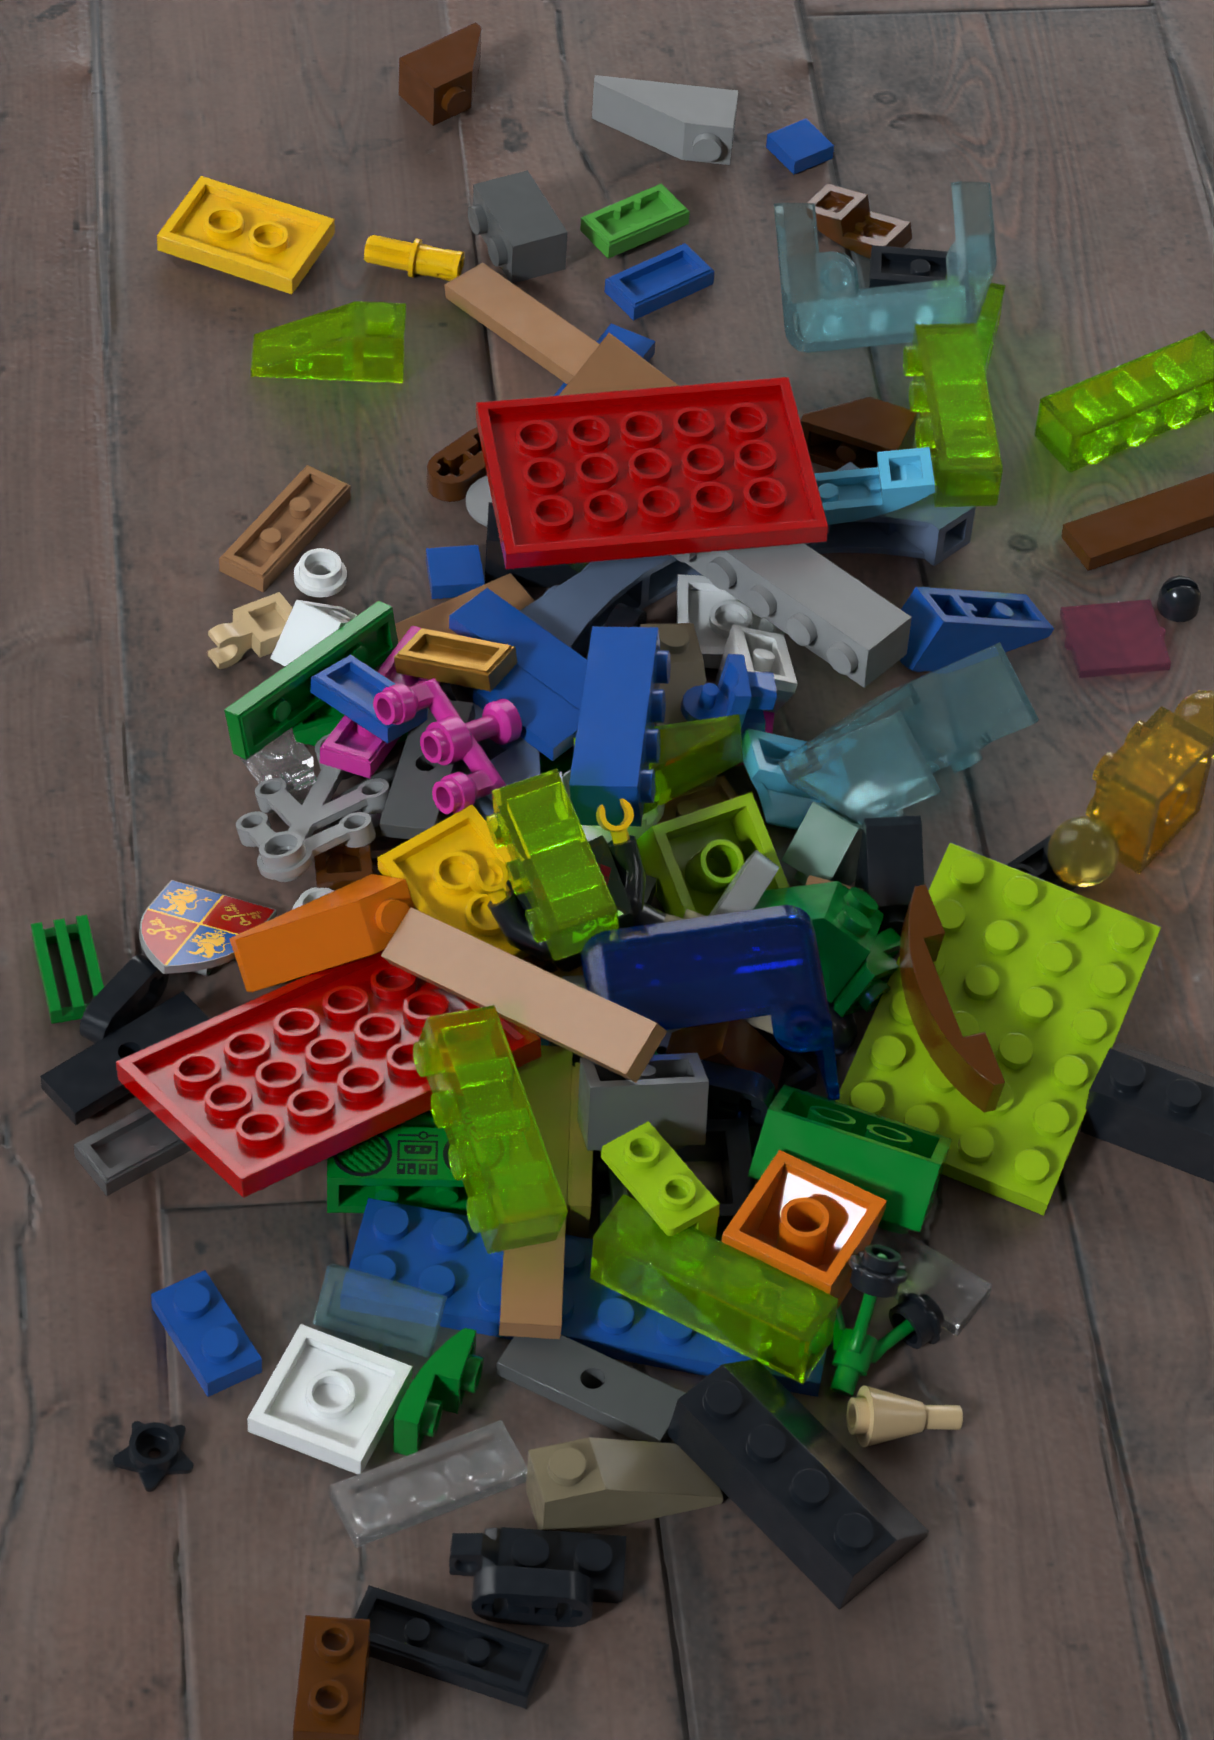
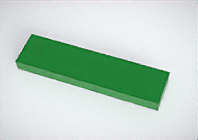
M377 601L225 708L224 712L233 754L245 760L249 759L326 704L311 693L312 676L350 654L372 669L382 664L398 644L392 606Z

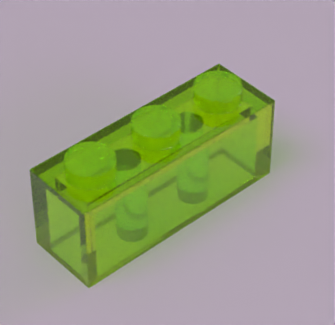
M554 769L492 790L494 813L486 816L488 829L495 847L498 849L506 846L512 861L506 862L505 865L516 896L525 893L531 908L525 910V914L535 942L546 941L553 961L619 939L618 910L558 770Z

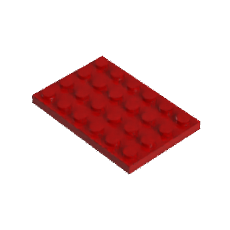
M789 377L476 402L477 427L506 569L827 541L828 524Z
M382 950L376 954L302 977L116 1061L118 1080L238 1194L245 1198L542 1057L541 1038L520 1026L390 964L381 957L384 951Z

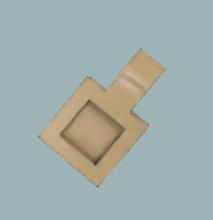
M278 592L233 609L232 623L219 624L208 631V636L217 645V648L208 651V657L218 669H224L237 663L250 648L255 651L259 658L273 653L293 607Z

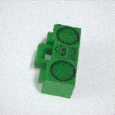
M424 1112L415 1118L409 1119L364 1142L337 1153L327 1160V1213H364L368 1198L459 1215L505 1216L507 1126H492L483 1120H471L462 1125H448V1112Z

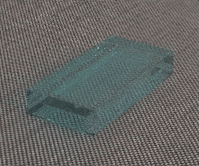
M332 1263L326 1269L313 1324L428 1358L433 1354L447 1296Z

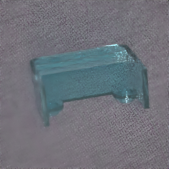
M951 182L956 241L951 245L947 253L946 280L859 289L857 268L848 255L836 251L819 253L815 203H774L784 328L789 343L798 351L811 353L952 339L969 334L978 321L997 265L991 183Z
M999 642L873 698L781 759L778 764L789 784L862 825L864 824V818L904 816L903 808L932 797L941 791L933 776V773L950 765L954 773L962 771L983 759L979 750L986 745L1033 725L1039 719Z

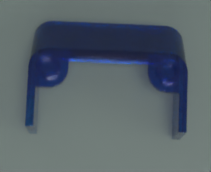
M779 905L608 930L592 936L584 945L581 953V963L586 990L658 1023L665 1030L770 1015L774 1037L783 1048L793 1052L816 1051V1058L828 1101L840 1099L832 1021L816 932L810 916L801 908L793 905Z

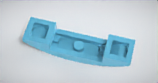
M930 447L877 452L878 467L814 473L827 524L852 522L886 514L913 504L934 493L935 482Z

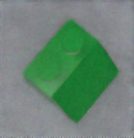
M839 881L765 890L741 926L737 937L825 1000L832 1003L871 953L884 914L878 910V904L869 894L856 887L848 889Z

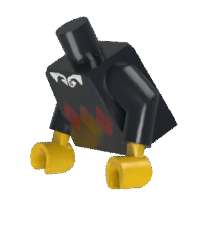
M620 799V804L624 811V819L617 826L611 825L607 821L603 804L597 809L596 820L599 826L609 831L612 836V840L608 844L604 836L601 835L508 880L506 865L497 858L487 859V864L495 875V880L491 886L486 885L482 881L476 869L470 870L468 874L470 888L474 892L489 896L491 901L487 906L511 946L542 961L552 960L560 970L566 972L590 962L599 978L603 981L612 980L628 969L630 961L621 946L631 942L635 937L634 920L643 912L646 874L636 837L628 834L627 828L633 821L634 811L627 800Z

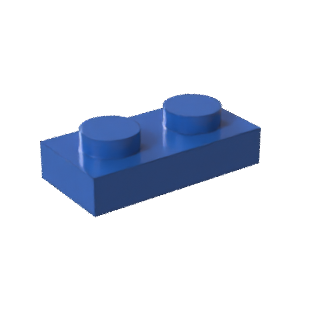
M206 1270L151 1294L153 1311L207 1397L262 1373L261 1356Z

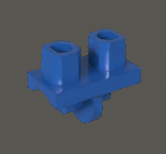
M728 654L718 687L713 683H706L688 689L683 695L681 701L683 717L695 730L704 731L712 729L718 738L713 752L715 761H731L737 741L747 728L765 732L766 723L763 710H773L777 700L774 673L747 671L743 654Z

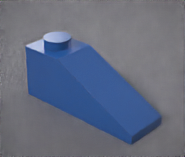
M916 586L901 608L902 611L912 618L907 654L899 661L905 667L915 672L949 673L1047 638L1051 635L1054 628L1026 594Z

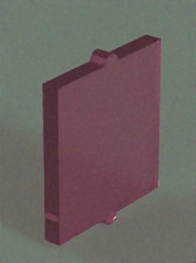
M1150 599L1061 607L1060 617L1066 633L1064 647L1067 650H1071L1079 678L1170 670L1171 661L1164 642L1166 630L1163 627H1159Z

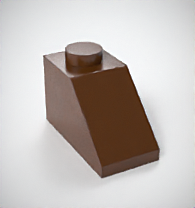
M476 22L399 58V96L433 126L472 107L481 59L482 27Z
M866 397L805 413L800 421L812 463L838 470L847 463L852 462L858 468L864 469L878 467L877 452L913 449L918 412L873 397Z

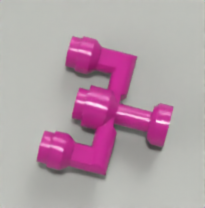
M435 678L409 687L398 683L384 688L382 692L375 695L373 701L374 711L377 718L385 725H399L408 722L414 718L416 711L429 708L437 721L429 724L426 731L420 737V746L425 758L431 763H438L443 766L464 760L472 772L469 775L455 772L444 776L441 781L434 784L432 789L433 800L442 813H457L471 804L474 805L475 800L506 788V783L477 742L490 738L496 744L504 745L520 737L522 731L521 718L518 710L509 700L498 699L486 704L481 718L464 723Z

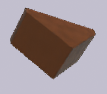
M734 1008L672 1032L665 1053H698L699 1058L702 1060L760 1073L771 1080L775 1086L776 1093L785 1057Z

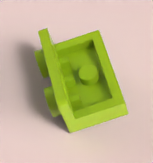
M649 1121L602 1146L601 1158L666 1235H677L695 1257L715 1246L720 1203Z

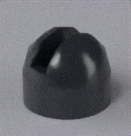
M1182 575L1169 578L1163 583L1159 591L1157 600L1159 613L1166 619L1175 622H1186L1193 619L1198 613L1201 601V592L1197 583L1190 577Z

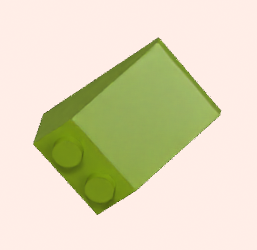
M752 792L653 825L636 840L646 874L657 878L655 896L666 914L683 918L686 909L708 917L734 876L755 850L779 866L777 873L766 890L789 887ZM740 929L731 938L745 955L767 966L774 964L770 959L737 937Z

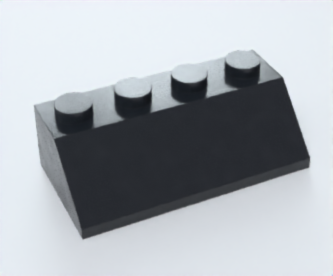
M1123 1042L1111 1047L1089 1090L1085 1108L1087 1111L1083 1118L1080 1132L1214 1183V1077Z
M757 1359L722 1364L677 1400L667 1435L839 1610L927 1537L929 1531Z

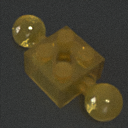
M1201 690L1189 694L1177 705L1174 713L1161 706L1146 722L1139 720L1134 724L1125 739L1124 745L1115 754L1109 751L1101 758L1093 773V780L1097 784L1095 794L1087 806L1086 816L1073 817L1061 823L1053 832L1049 841V862L1053 871L1061 880L1076 887L1095 886L1111 876L1118 862L1140 874L1197 815L1201 809L1211 762L1214 759L1213 690Z

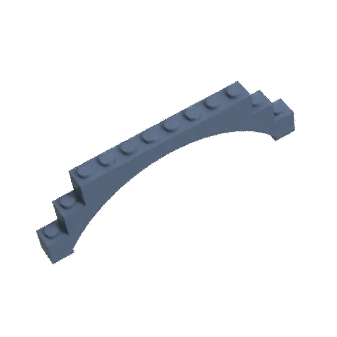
M849 462L836 471L854 470L860 468H858L852 462ZM933 473L935 492L929 496L886 514L852 522L828 525L826 542L805 544L819 554L839 552L889 554L925 559L935 566L970 543L976 505ZM673 555L590 562L580 573L561 585L552 586L542 597L519 611L586 658L589 652L592 626L603 627L618 603L642 610L676 591L678 574H702L688 564L678 561ZM458 685V687L473 698L475 688ZM473 703L476 714L475 719L481 718L483 709ZM521 737L504 745L496 744L490 738L477 742L506 783L505 789L475 800L473 805L492 828L537 825V830L540 831L549 825L551 788L541 781L540 751Z

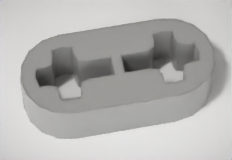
M755 850L742 865L708 916L719 922L715 932L730 939L746 921L779 869V866L759 851Z

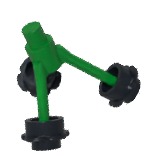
M877 1244L868 1245L864 1251H859L857 1255H851L848 1264L853 1269L850 1283L857 1290L863 1292L864 1295L854 1330L845 1327L841 1305L830 1319L833 1331V1349L836 1351L832 1365L837 1367L830 1389L841 1395L853 1397L859 1377L867 1376L870 1364H875L887 1350L899 1341L903 1340L908 1346L919 1349L927 1342L936 1344L940 1340L941 1324L944 1322L942 1310L929 1295L924 1293L917 1295L913 1292L900 1294L898 1304L889 1310V1319L894 1328L879 1340L867 1334L877 1297L889 1298L895 1296L900 1283H904L908 1278L906 1266L900 1262V1254L889 1247Z

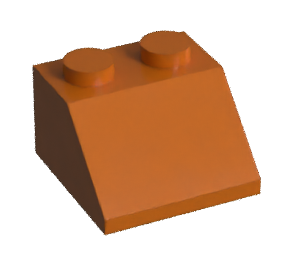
M779 1150L722 1234L717 1276L825 1328L852 1287L850 1277L853 1269L848 1264L851 1255H857L859 1251H864L865 1247L871 1244L886 1209L887 1200Z

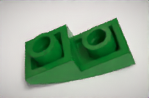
M892 928L886 929L877 935L871 953L833 1000L834 1010L841 1017L862 1009L867 1013L877 1007L884 992L888 993L891 990L887 982L890 976L899 968L894 958L900 952L901 937Z
M464 1328L451 1337L429 1358L413 1379L394 1417V1453L417 1458L425 1435L435 1437L442 1411L458 1414L465 1392L476 1393L484 1366V1357L475 1355L477 1330Z

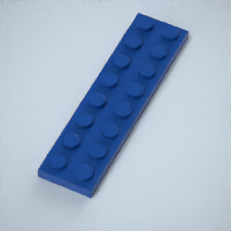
M368 1198L341 1294V1308L456 1330L469 1328L477 1330V1334L512 1340L514 1336H499L505 1223ZM565 1234L561 1335L612 1359L708 1376L722 1364L757 1359L789 1392L818 1397L831 1331V1322L829 1321L827 1326L823 1328L718 1277L719 1262Z

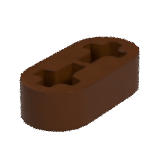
M478 427L459 437L429 460L427 465V488L433 497L446 502L460 501L466 498L467 491L474 482L487 476Z

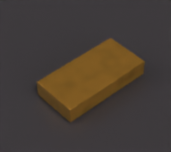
M421 628L394 656L396 672L399 674L424 679L435 678L440 682L490 692L518 663L515 646Z

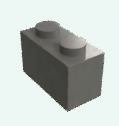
M528 170L473 184V206L468 207L470 227L475 235L482 236L487 244L489 257L493 265L496 267L500 266L511 283L566 269L567 231Z
M698 1053L653 1055L637 1083L586 1058H580L577 1121L587 1151H601L603 1145L648 1121L674 1150L682 1149L687 1145H705L709 1081Z

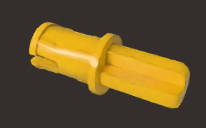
M372 235L368 237L365 244L364 260L367 263L408 271V277L412 278L418 274L451 281L462 275L465 253L423 244L422 239L418 238L411 243Z

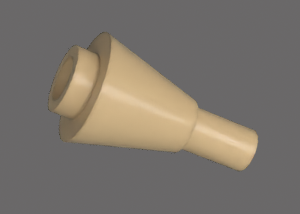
M866 1385L861 1386L856 1398H850L847 1406V1427L849 1433L857 1436L858 1442L862 1447L921 1433L924 1429L960 1430L963 1422V1412L960 1405H924L921 1401Z

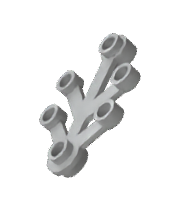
M330 734L322 737L315 745V752L321 771L302 805L289 793L285 780L280 778L268 779L258 784L254 791L262 812L247 813L236 822V829L242 845L259 848L260 855L257 858V865L261 875L265 878L279 882L293 881L301 877L311 866L314 856L341 843L350 848L363 847L371 843L376 837L369 814L383 812L390 792L389 783L381 778L370 779L360 784L356 790L331 801L341 780L349 779L356 774L320 763V747ZM266 813H277L290 827L288 831L274 832ZM342 818L339 824L312 836L315 830Z

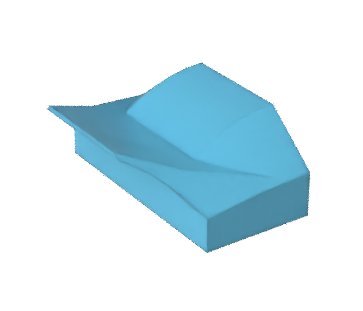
M749 728L744 731L737 741L743 763L758 793L767 824L798 830L812 802L836 805L843 801L852 790L838 748Z

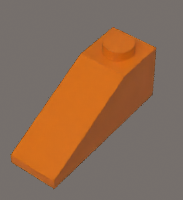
M370 874L229 938L246 991L255 992L384 950L410 907L414 908L406 879Z

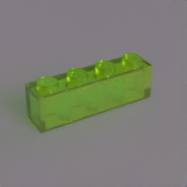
M976 323L915 324L912 345L904 346L903 370L905 377H913L909 387L910 411L912 413L919 412L920 417L916 419L915 425L917 448L930 447L935 482V492L933 493L935 507L997 506L1003 466Z
M1203 330L1041 398L1035 437L1071 473L1087 465L1097 464L1108 456L1129 447L1139 446L1148 439L1172 429H1179L1190 421L1214 412V340Z
M495 1005L427 1017L420 1039L413 1046L414 1063L419 1076L427 1077L432 1091L431 1111L434 1122L439 1129H445L450 1143L448 1156L451 1172L457 1181H463L468 1195L466 1208L471 1229L474 1233H481L488 1254L555 1241L568 1210Z
M625 1194L622 1195L593 1236L590 1279L751 1359H757L761 1364L801 1384L805 1383L832 1341L838 1298L692 1227L674 1236H668L637 1200Z

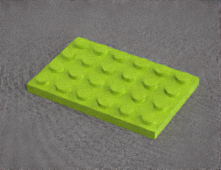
M949 843L928 890L945 931L937 960L933 963L962 1036L986 1033L1005 1081L996 1109L984 1113L950 1083L930 1057L912 1022L901 982L900 956L896 962L899 968L890 976L887 983L891 990L888 993L884 992L835 1101L951 1138L952 1142L942 1171L943 1175L1044 1216L1087 1111L1085 1108L1091 1085L1109 1049L1114 1045L1161 927Z

